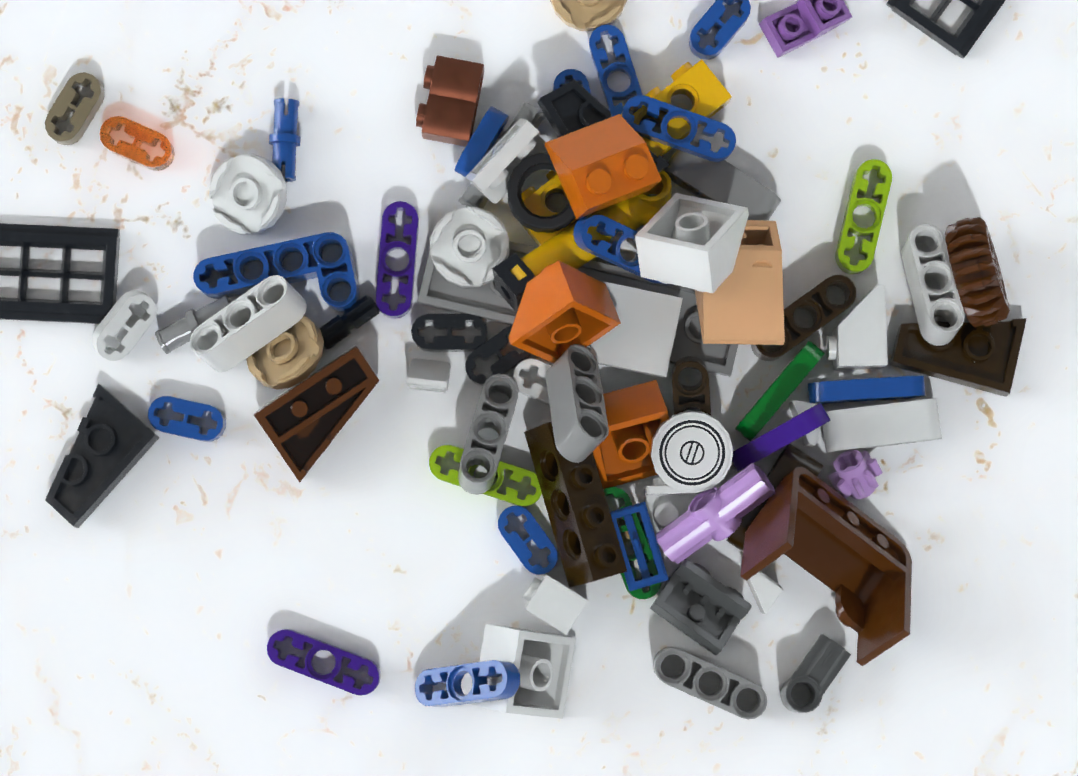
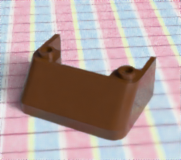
M796 467L783 477L775 489V494L767 500L746 530L740 577L747 581L770 563L777 560L781 555H786L836 593V615L843 625L851 627L858 633L856 662L864 666L910 635L912 559L910 553L897 537L804 467Z

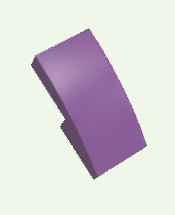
M799 0L796 4L765 17L759 23V26L777 58L826 34L850 20L853 16L843 0Z

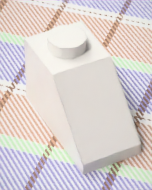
M876 285L832 330V336H827L826 357L827 360H833V370L882 369L888 365L885 285Z

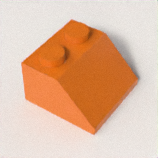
M620 114L545 143L576 220L648 192L662 181L646 142Z
M558 260L554 264L546 266L540 274L527 282L508 339L510 345L555 363L570 345L579 344L587 347L621 324L605 283Z
M657 380L604 393L609 434L593 451L603 489L658 475L655 472L650 455L652 438L660 424L667 420L669 415Z

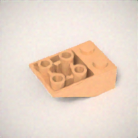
M747 220L733 272L714 293L699 292L694 289L703 344L784 345L782 249L776 221Z

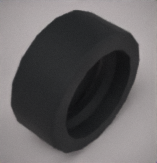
M537 153L523 159L513 169L508 181V204L513 216L524 227L535 232L553 233L567 227L576 217L569 201L560 213L550 217H541L533 214L525 206L522 200V186L525 179L533 172L541 169H549L556 172L549 154Z

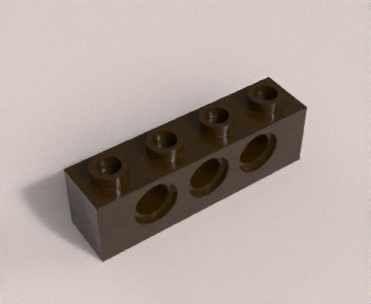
M552 421L525 431L524 434L569 588L627 572L593 452L584 461L579 463L565 459L556 448Z

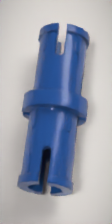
M284 98L274 99V133L269 135V144L273 145L272 163L281 173L282 166L285 165V182L296 181V147L300 146L301 137L297 135L298 107L300 102L295 99H288V114L285 115Z

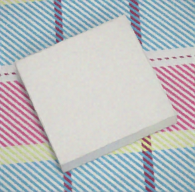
M603 281L607 286L621 324L590 344L589 350L596 357L598 364L666 378L683 298Z

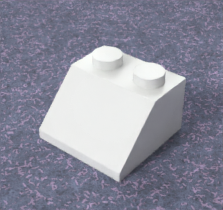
M675 193L635 235L641 277L664 284H674L695 289L699 292L714 293L733 272L749 216L748 208Z
M486 624L479 662L498 660L513 663L520 674V685L515 695L511 698L472 703V705L509 714L563 719L576 638ZM502 674L500 677L487 678L488 684L497 685V683L502 682Z

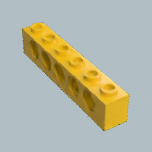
M702 59L694 66L690 62L685 63L670 76L674 82L662 91L657 86L645 95L671 104V98L675 95H686L692 102V109L689 111L707 118H711L729 104L732 98ZM642 105L640 109L632 114L634 116V123L637 125L642 120L649 118L656 120L661 126V122L667 113L659 110L657 119L647 115V107ZM674 118L667 124V131L672 138L681 140L690 134V125L683 118ZM642 137L649 150L657 157L659 155L662 157L672 149L670 146ZM550 170L545 175L549 181L536 190L534 186H530L522 192V200L525 206L533 214L541 217H550L560 213L552 212L546 207L545 200L550 194L561 193L567 198L559 177L553 170ZM575 218L567 227H569L579 219L576 220ZM526 227L524 229L536 244L540 246L567 227L553 233L535 232Z

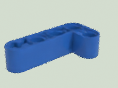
M334 232L321 233L207 258L200 261L193 272V280L196 287L206 296L213 299H220L224 295L231 297L244 294L264 279L273 275L282 276L289 284L318 278L323 300L330 308L338 312H344L345 309L350 308L360 298V289L352 252L346 240ZM338 244L342 247V255L337 261L326 262L322 259L323 249L327 245ZM298 252L302 254L303 262L297 270L287 271L283 268V260L289 253ZM251 261H260L263 263L262 274L254 280L246 279L244 276L245 266ZM216 270L222 276L230 275L234 272L238 283L235 284V281L230 276L217 279V286L213 287L206 280L212 277L211 271ZM339 282L349 284L351 286V293L346 300L336 302L331 299L330 291L335 284Z

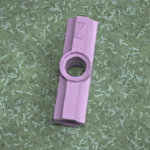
M752 463L718 489L713 487L696 495L689 504L688 511L655 534L656 541L661 546L665 555L672 562L674 561L679 564L712 539L714 541H721L733 534L740 526L742 517L774 495L775 489L760 467Z

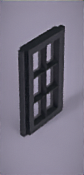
M889 0L886 5L894 13L955 56L958 55L964 59L1006 0H979L978 2L975 0H960L969 6L972 11L955 34L937 23L952 0H942L931 17H928L913 6L915 0Z
M0 223V246L21 247L19 268L0 267V275L19 276L17 298L0 297V320L100 324L116 303L120 230L112 228ZM29 247L61 248V270L28 269ZM71 249L103 250L102 272L70 271ZM27 277L61 278L59 300L27 299ZM69 279L102 280L100 302L68 300Z

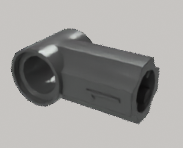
M821 634L791 678L783 684L780 690V698L783 705L795 713H808L815 710L819 706L823 694L851 654L837 642ZM797 683L805 684L811 692V698L804 706L797 705L791 697V691Z

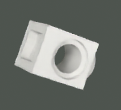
M547 574L542 581L535 577L522 597L529 602L525 610L565 635L568 634L588 602L587 599Z

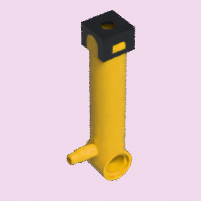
M665 171L659 173L662 181L650 191L590 215H603L633 230H637L641 226H645L672 198L671 179ZM649 194H656V196H651V197H650V196H647V195H649ZM577 221L522 258H519L514 253L492 268L496 290L516 313L527 282L540 274L546 266L554 264L559 260L578 269L596 257L582 250L576 244L573 230ZM589 226L587 233L592 235V240H604L609 243L612 237L598 233L596 231L597 226Z

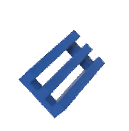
M645 501L611 511L610 514L627 572L623 573L629 592L669 580ZM637 512L640 514L658 575L651 577L632 518V514ZM620 517H624L642 579L638 581L634 579L616 520Z

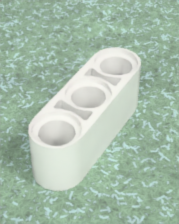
M923 223L917 225L911 231L902 249V261L922 337L930 344L942 346L948 344L955 337L963 325L965 313L956 288L944 233L936 225ZM915 243L926 244L931 252L919 250ZM931 279L936 281L941 289L934 290L926 285L925 280ZM941 316L949 322L950 327L939 326L934 317Z
M269 276L200 324L190 337V348L213 370L227 372L298 323L306 313V300L282 276Z
M937 398L827 411L826 413L831 421L823 425L826 453L942 439Z

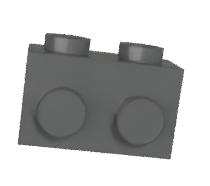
M685 559L673 572L650 609L717 656L726 645L741 619L748 614L752 605L744 600L743 595L739 591L725 586L713 578L704 566Z

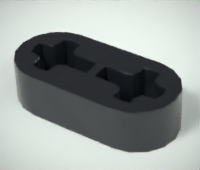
M425 314L415 320L411 329L412 339L417 347L429 352H471L484 344L488 336L487 327L483 319L471 314ZM433 322L437 330H447V336H435L433 343L430 344L426 343L425 337L419 336L418 333L419 330L426 328V323ZM472 322L475 329L481 330V336H475L473 343L469 344L466 343L464 336H452V330H463L466 328V323Z
M512 325L503 329L467 357L465 370L473 383L483 386L486 379L489 378H486L482 373L477 376L473 373V370L477 367L475 360L479 357L487 361L494 355H497L499 360L490 367L492 375L498 373L507 374L531 355V353L526 351L519 354L516 350L510 351L505 356L501 354L500 351L509 344L507 337L510 334Z

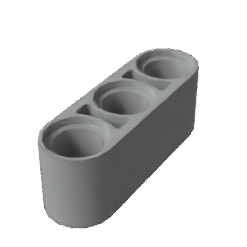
M693 140L691 145L698 147V142ZM677 149L668 162L670 166L664 170L669 175L671 181L695 197L747 207L749 212L747 220L768 221L781 202V199L774 192L726 160L712 162Z
M573 344L547 370L546 384L556 448L565 459L579 463L584 461L606 439L609 434V427L597 359L588 348L579 344Z
M498 373L486 379L459 466L458 481L463 490L470 494L479 495L488 491L496 476L519 393L517 382L506 374ZM496 391L503 392L509 397V401L496 403L489 395ZM483 428H491L498 433L499 437L491 441L485 440L480 437L478 431ZM471 465H481L487 470L488 474L482 478H474L467 472V468Z
M674 647L664 648L654 657V673L662 682L748 720L759 717L766 709L767 696L762 687L748 679ZM668 655H678L683 662L681 673L676 677H666L661 670L662 661ZM706 672H716L720 678L719 688L712 694L702 693L699 688L700 677ZM750 688L757 694V703L750 710H740L736 702L737 695L743 689Z

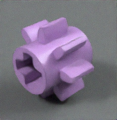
M847 450L841 453L832 463L836 472L828 477L835 490H839L846 499L849 496L854 499L866 498L879 486L875 477L883 472L876 458L872 459L867 450L863 452Z

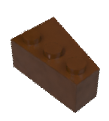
M355 345L254 413L255 418L299 483L379 382V378Z

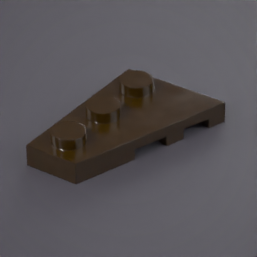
M1027 318L1000 321L997 324L986 327L985 325L974 327L970 323H963L955 337L948 344L942 346L928 343L922 337L918 323H903L897 331L890 365L1007 397L1011 392ZM936 322L939 326L950 327L949 322Z

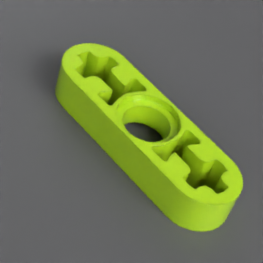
M871 159L865 161L854 174L835 253L838 267L847 274L854 275L863 272L871 265L874 258L892 182V172L889 166L881 160ZM872 169L877 171L879 179H883V183H878L874 187L871 198H879V203L871 198H857V193L862 196L866 194L869 183L867 179L862 177L863 175H868ZM865 206L872 210L875 217L872 226L862 228L855 224L853 221V211L857 207ZM848 231L857 236H870V242L867 239H863L860 242L859 254L864 255L865 260H859L856 265H851L850 257L844 255V251L852 249L856 236L848 237Z
M442 445L436 448L429 459V467L432 474L441 481L461 487L458 481L459 471L450 469L448 475H444L441 473L442 467L436 464L438 457L445 458L448 452L454 453V461L460 463L464 449L452 445ZM502 461L498 465V479L488 491L482 493L522 507L535 504L542 494L537 475L534 472ZM471 465L469 467L468 473L470 476L474 477L475 470L480 465ZM507 469L513 472L509 480L515 482H522L524 477L530 478L531 486L536 488L535 494H527L525 500L517 498L518 491L507 486L506 495L497 493L504 481V470Z

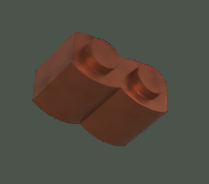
M437 55L435 65H427L423 88L430 89L427 104H419L416 118V127L422 128L423 139L467 146L473 134L484 78V64Z

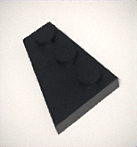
M575 79L544 95L537 102L557 137L612 117L611 111ZM650 151L659 173L670 166L660 155L657 157Z
M99 383L93 394L95 399L87 417L82 418L77 429L79 434L70 454L65 455L45 499L48 504L76 528H79L160 438Z

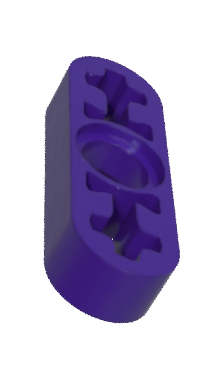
M397 201L387 206L383 212L376 304L383 315L393 319L401 318L409 313L413 305L419 217L415 208L403 201ZM398 211H405L406 217L412 219L411 224H405L403 227V238H411L410 245L402 241L387 243L388 236L396 239V225L390 222V218L397 217ZM395 249L404 250L409 255V263L401 271H393L386 264L387 255ZM385 276L393 279L408 277L407 284L399 282V295L406 298L405 303L398 304L397 310H390L389 303L383 302L384 296H391L392 282H384Z
M820 402L733 451L732 463L737 472L750 464L761 460L831 420Z
M284 629L277 631L269 638L267 643V654L276 665L352 694L367 695L374 691L380 683V669L371 659L295 630ZM287 636L293 639L292 646L300 650H305L306 642L312 644L313 647L305 657V668L297 664L302 658L300 656L288 654L285 659L281 658V650L275 647L276 642L285 641ZM320 650H327L335 657V667L328 674H321L313 667V657ZM343 656L351 659L350 663L346 666L350 669L360 670L362 665L369 667L368 675L373 677L372 683H364L359 688L355 686L356 678L347 674H343V682L336 680L335 677L340 673L343 666Z

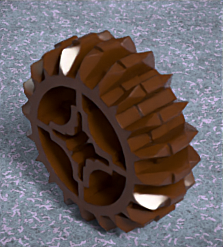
M981 217L973 219L965 218L958 220L955 224L948 225L945 231V241L956 288L967 320L974 327L982 325L986 327L1007 319L1010 311L1007 293L986 222Z

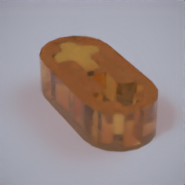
M121 116L110 117L101 126L100 140L113 154L154 171L166 169L174 160L175 151L172 143L166 136ZM122 126H124V132L134 139L133 143L130 144L119 140L117 145H114L115 140L110 136L112 130L120 131ZM158 142H161L160 147L165 152L164 156H156L153 161H150L151 156L144 149L140 148L142 143L155 147Z

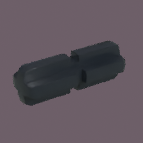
M365 295L350 308L345 309L343 316L337 315L319 328L323 336L324 348H332L350 335L351 329L354 327L358 329L379 314L380 310L371 296Z

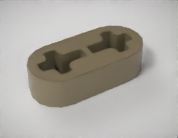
M86 72L73 75L67 81L47 114L45 129L47 134L58 144L72 145L78 142L102 105L105 91L96 77ZM91 83L90 89L94 92V95L91 99L88 97L82 98L78 107H76L80 100V95L76 92L79 86L86 88ZM72 111H74L69 121L74 126L71 132L63 131L61 135H58L60 129L56 126L59 119L66 121Z

